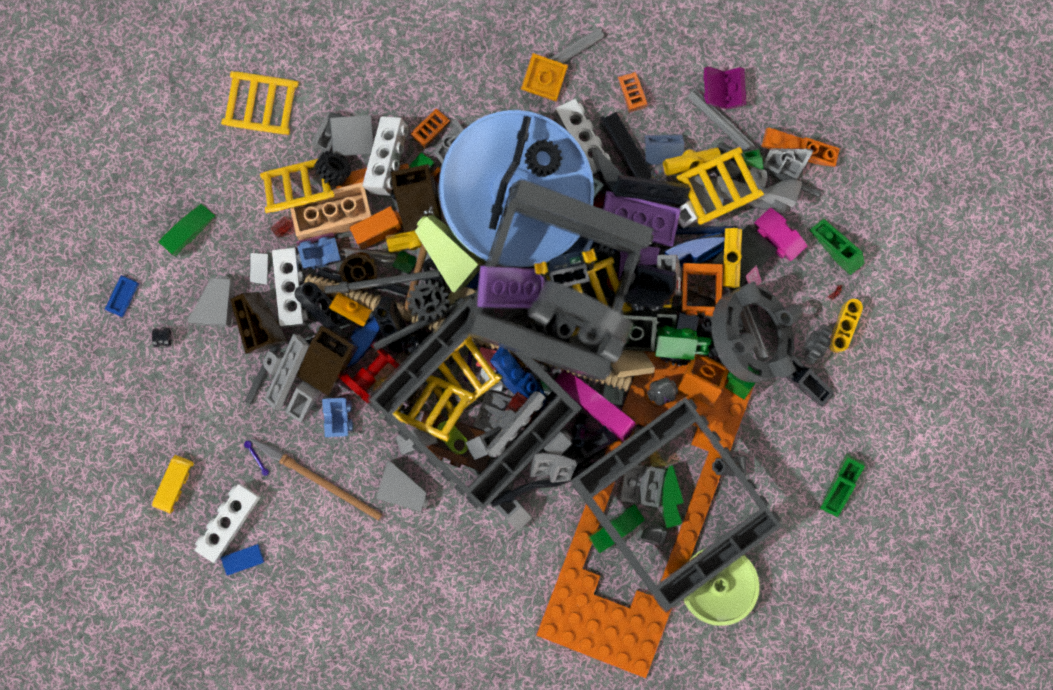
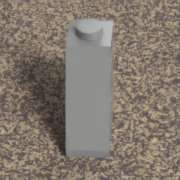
M219 275L218 278H211L189 316L188 323L200 326L231 328L232 304L230 299L234 297L235 282L229 279L228 276Z
M387 461L376 499L420 512L423 508L427 509L430 497H426L427 492L397 465Z

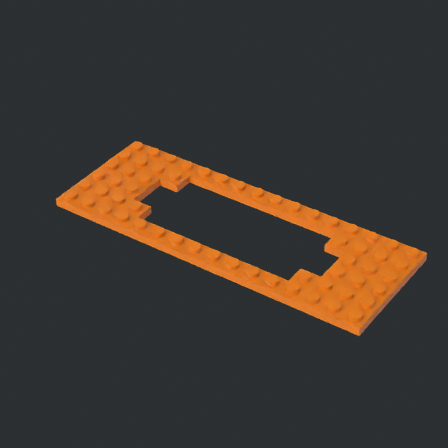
M655 349L654 352L644 351L655 367L654 373L634 376L621 411L631 418L636 425L645 427L686 397L696 404L697 413L707 419L709 422L707 426L711 432L715 431L721 438L719 442L723 448L727 447L731 450L753 388L743 400L725 388L729 381L726 379L723 389L713 406L703 403L678 390L674 401L664 405H657L654 401L651 402L647 392L650 389V384L653 381L668 378L675 382L678 389L688 365L678 366L675 363L673 366L671 362L666 363L660 357H656ZM696 422L692 424L697 429L691 445L708 451L661 581L690 560L721 475H716L715 471L712 470V463L715 462L716 458L722 457ZM616 436L618 441L615 442L609 448H607L605 455H607L616 447L621 445L624 441H622L620 438ZM615 481L592 497L603 513ZM586 504L536 636L646 678L671 609L667 612L663 611L653 596L638 590L635 592L630 608L594 594L600 575L584 570L583 566L592 545L587 536L598 529L600 522Z

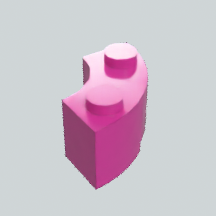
M770 207L754 222L758 229L757 232L777 249L776 254L783 259L785 257L792 261L807 245L796 230L788 227L787 220Z

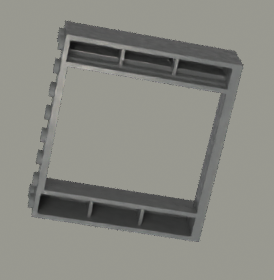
M523 179L513 183L485 266L497 267L514 213L516 212L628 254L611 309L623 316L624 311L622 308L623 304L626 303L624 297L628 293L630 284L635 279L634 270L640 263L641 249L647 248L653 241V228ZM478 286L463 331L464 335L594 380H605L610 375L611 361L600 356L598 349L596 353L483 313V307H477Z
M466 297L388 376L368 399L370 400L369 406L376 413L381 411L386 416L384 420L391 427L395 425L400 429L398 434L405 441L410 439L414 443L412 447L420 455L423 452L428 456L426 461L433 468L438 466L442 470L440 474L448 482L452 480L457 484L454 488L461 495L466 493L468 495L466 497L467 500L476 509L480 507L484 510L534 458V455L538 454L582 407L532 358L513 352L556 396L469 486L464 484L393 413L468 337L463 334L474 300L471 297Z
M686 397L570 481L579 496L585 501L651 592L658 605L665 612L669 611L782 527L779 523L781 521L780 517L775 511L771 512L767 507L769 505L768 501L763 495H758L755 491L757 487L751 479H746L743 475L745 471L739 463L735 464L731 458L733 457L731 451L727 447L723 448L719 442L721 441L719 435L715 431L711 432L707 426L709 425L707 419L697 413L696 404ZM696 422L754 500L759 510L656 585L592 497Z

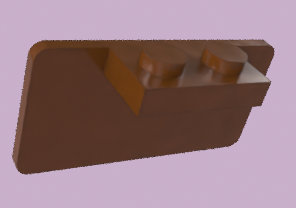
M425 411L421 422L425 423L432 411ZM439 414L433 427L437 429L441 422L448 421L449 418ZM458 421L454 425L467 441L485 433ZM437 438L438 443L427 447L441 461L443 458L451 460L450 464L460 468L461 465L480 472L485 470L490 458L487 454L474 460L469 448L464 454H455L439 438ZM455 441L454 448L457 451L463 450L465 448L464 441Z

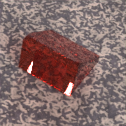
M284 216L270 229L280 238L293 225Z

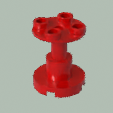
M382 348L377 350L380 355L366 370L362 367L353 378L345 372L340 377L367 404L370 402L368 399L370 394L367 390L377 381L374 377L388 362L395 369L400 365Z

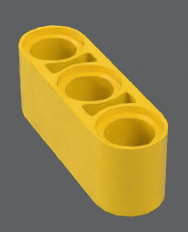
M858 299L848 300L841 308L830 337L831 344L829 348L835 353L842 352L849 347L863 310V305ZM849 304H853L855 306V313L849 311ZM843 321L849 324L848 331L842 328ZM836 339H840L842 341V348L836 347Z
M176 454L173 456L154 497L153 507L169 514L174 511L172 508L175 502H178L182 492L180 491L182 485L186 483L190 474L188 473L189 469L194 465L193 461Z

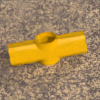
M718 148L699 152L687 150L681 156L665 159L663 161L664 173L666 176L686 172L720 156V150Z
M725 228L722 287H740L742 229ZM731 253L738 257V260L734 263L727 260V256Z
M415 231L386 236L389 253L407 249L417 250L422 245Z

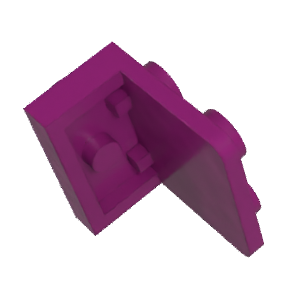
M710 66L704 67V98L706 104L723 109H734L746 105L745 68L738 67L722 71Z

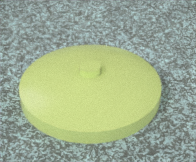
M701 550V551H699L698 553H696L694 556L691 557V559H693L695 556H697V555H698L699 553H701L703 550ZM743 555L683 599L688 610L705 623L717 626L734 624L744 619L757 602L759 595L757 572L750 560Z

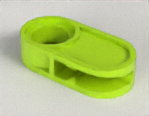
M447 421L441 422L437 429L442 431ZM453 426L448 434L450 435L449 440L444 442L455 454H464L468 450L466 444L468 441ZM457 440H463L465 443V448L461 451H457L454 448V443Z

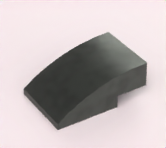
M750 224L742 230L740 287L747 282L746 275L756 265L759 270L777 251ZM724 250L711 264H724ZM731 253L727 256V260L734 263L738 260V257Z
M645 308V310L623 312V316L634 325L626 344L623 346V350L654 352L657 327L670 326L675 328L676 308H661L660 310Z

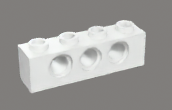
M574 99L555 108L554 116L559 125L566 129L579 143L587 157L592 176L594 177L598 174L594 160L588 156V152L596 148L610 162L611 159L607 152L604 153L600 138L595 136L592 131L594 128L591 121L587 120L584 116L585 111L582 104ZM577 119L580 124L573 125L570 120ZM585 135L588 138V141H581L579 139V136Z
M380 118L362 185L370 194L391 196L393 189L391 172L399 170L400 157L404 151L405 138L409 132V126L402 118Z
M296 248L272 250L279 325L282 328L305 326V321L308 320L307 309H304L303 305L295 298V290L291 293L286 291V287L291 283L295 284V289L301 283H304L303 271L300 272L299 264H302L300 255ZM293 265V271L286 274L284 272L285 267ZM296 302L297 309L290 312L288 310L289 304Z
M242 484L232 487L228 493L229 499L226 503L223 502L217 510L219 514L215 519L212 518L206 526L207 532L204 536L201 535L195 543L197 547L194 551L212 563L219 561L261 498ZM237 500L242 505L240 511H235L233 508V504ZM225 517H228L231 521L228 528L222 524V520ZM214 533L218 534L220 538L218 544H214L211 540Z

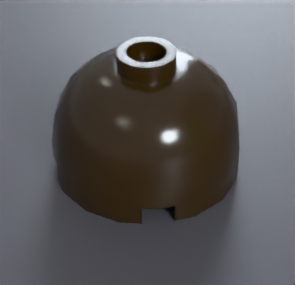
M354 252L341 263L339 273L343 279L342 282L348 281V283L377 279L379 268L376 260L368 253ZM369 288L357 289V290H354V291H362V290H366V289H369Z

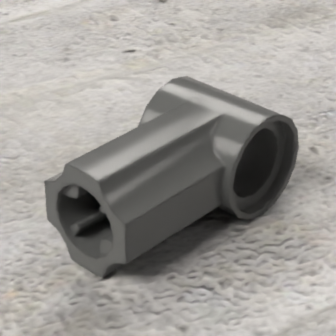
M731 457L735 464L739 463L745 471L743 475L747 476L746 457ZM716 458L715 462L712 463V470L715 471L716 475L735 476L722 458Z

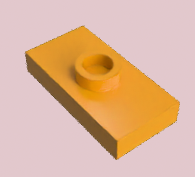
M339 292L329 307L361 326L365 325L372 310Z

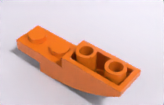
M769 127L765 129L761 146L767 149H811L813 153L808 162L830 167L836 166L840 148L807 137L793 136Z

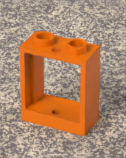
M390 206L350 226L349 229L360 249L364 250L386 239V236L401 231L400 225H402V220L398 211H393Z
M683 263L681 312H686L688 316H696L697 313L713 316L715 307L687 306L688 275H716V306L722 298L723 264Z

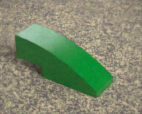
M201 203L177 222L158 243L176 257L188 243L190 244L213 220L215 215Z
M846 453L822 501L820 509L838 518L856 487V481L865 468L863 461Z
M673 465L666 468L661 495L662 516L665 528H670L682 524L677 505L684 503Z
M633 504L609 521L621 538H623L645 521L636 505ZM603 526L587 536L599 554L615 544Z

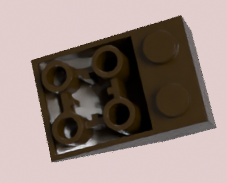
M427 164L391 172L393 190L405 233L415 231L418 228L417 223L424 216L434 215L442 221L435 174L432 167Z
M321 325L310 343L296 376L329 396L359 346L331 328Z

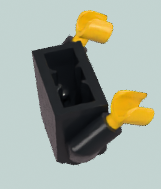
M594 249L582 252L583 257H581L579 252L563 253L551 259L548 266L546 262L534 263L536 274H540L546 281L555 282L566 287L590 281L587 271H591L594 268V261L597 260Z

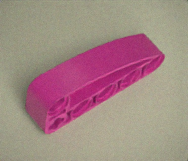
M564 370L554 380L582 409L603 426H606L607 429L625 442L637 428L636 423L582 380L572 375L571 372L566 373V370Z

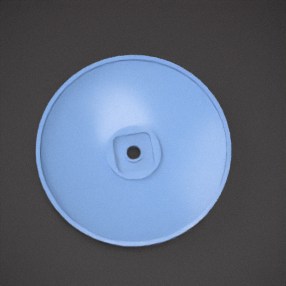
M507 110L484 116L470 124L459 134L449 147L443 160L439 176V197L444 217L458 240L468 250L486 261L502 216H499L496 230L489 229L492 215L490 213L491 207L495 204L500 181L513 160L518 141L516 137L521 129L524 116L531 117L528 130L529 138L525 142L520 165L507 185L502 207H505L509 188L520 179L593 206L594 181L584 151L566 129L540 114L521 110ZM547 139V142L551 140L553 145L557 144L559 146L557 149L562 152L560 154L562 156L560 163L562 164L550 176L537 177V174H531V170L526 168L528 166L524 162L526 160V157H524L525 153H527L526 150L538 140ZM540 151L537 153L536 159L540 165L546 166L550 163V156L547 152ZM515 212L498 265L523 268L535 266L534 263L548 262L568 250L580 236Z

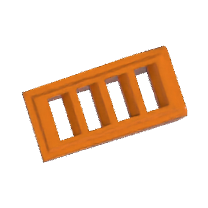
M636 72L618 77L628 112L647 108L646 97ZM634 78V82L624 84L625 80ZM636 85L635 89L627 91L626 88ZM638 92V95L629 97V94ZM639 98H640V100H641V101L636 102V103H632V102H631L632 100H636V99H639Z
M435 109L412 131L411 137L426 149L450 120L439 110ZM435 115L443 121L441 124L433 118ZM430 121L437 126L436 129L429 124ZM425 126L432 131L431 134L424 129ZM422 132L427 138L424 139L419 133Z

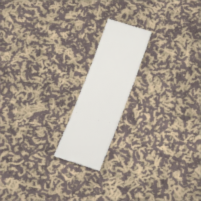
M251 253L250 282L267 285L268 254Z

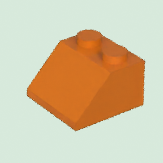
M695 354L694 360L690 361L681 378L678 390L713 406L723 389L729 370L724 365L704 355Z

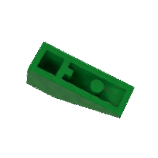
M822 219L810 229V232L835 262L849 275H852L865 264L863 252L825 219Z

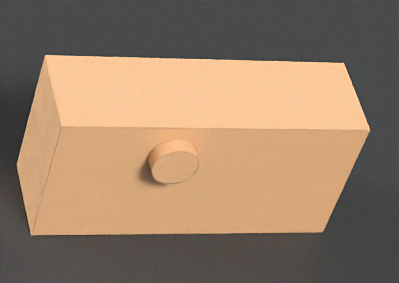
M363 182L334 189L335 196L329 199L290 208L298 240L301 241L329 233L335 235L351 231L349 229L350 226L372 216L367 192L362 186Z

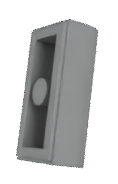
M330 111L327 112L310 144L311 147L322 153L325 151L329 152L332 147L331 134L325 132Z

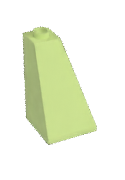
M434 215L424 216L417 223L418 228L415 232L451 291L455 293L466 287L480 271L481 266H484L487 261L468 250L458 240L452 230Z

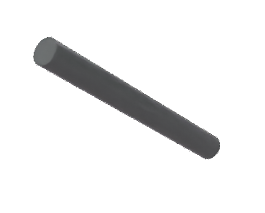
M280 345L271 348L269 351L277 353ZM263 364L244 401L248 404H252L268 372Z

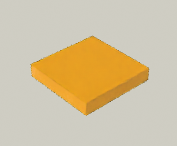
M532 53L520 90L557 102L568 65Z

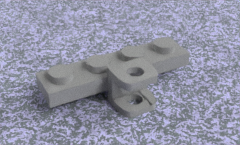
M755 167L751 168L749 171L758 189L764 190L763 188H765L767 181L766 170ZM721 176L716 177L714 188L718 196L734 201ZM742 177V182L732 180L741 198L751 193L744 177ZM759 198L745 204L766 211L771 207L781 215L785 214L787 204L776 199L773 204H769Z
M293 334L286 352H280L278 356L275 352L268 351L263 361V366L268 373L275 375L265 397V400L274 410H281L309 347V344L298 334Z
M534 392L516 414L512 410H506L496 421V424L502 430L484 452L491 457L501 455L505 450V444L517 436L520 428L530 421L531 417L529 416L542 407V401L546 397L540 392Z

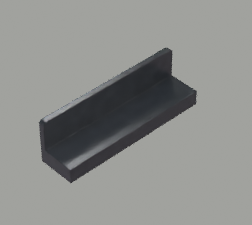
M617 112L605 118L604 116L600 117L601 126L631 177L653 178L651 170Z
M618 175L616 182L609 181V186L614 196L685 204L691 189L688 184Z

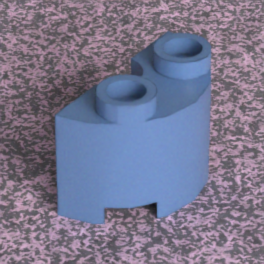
M323 237L318 239L319 242L312 244L311 241L300 243V246L297 247L303 269L310 267L317 269L328 266V263L339 262L341 259L335 238Z
M347 398L322 399L325 437L348 436L349 431H353V420L349 419V412L352 411L351 400H347Z

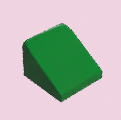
M759 149L741 153L746 165L764 169Z
M420 153L409 165V168L427 164L433 168L435 162Z

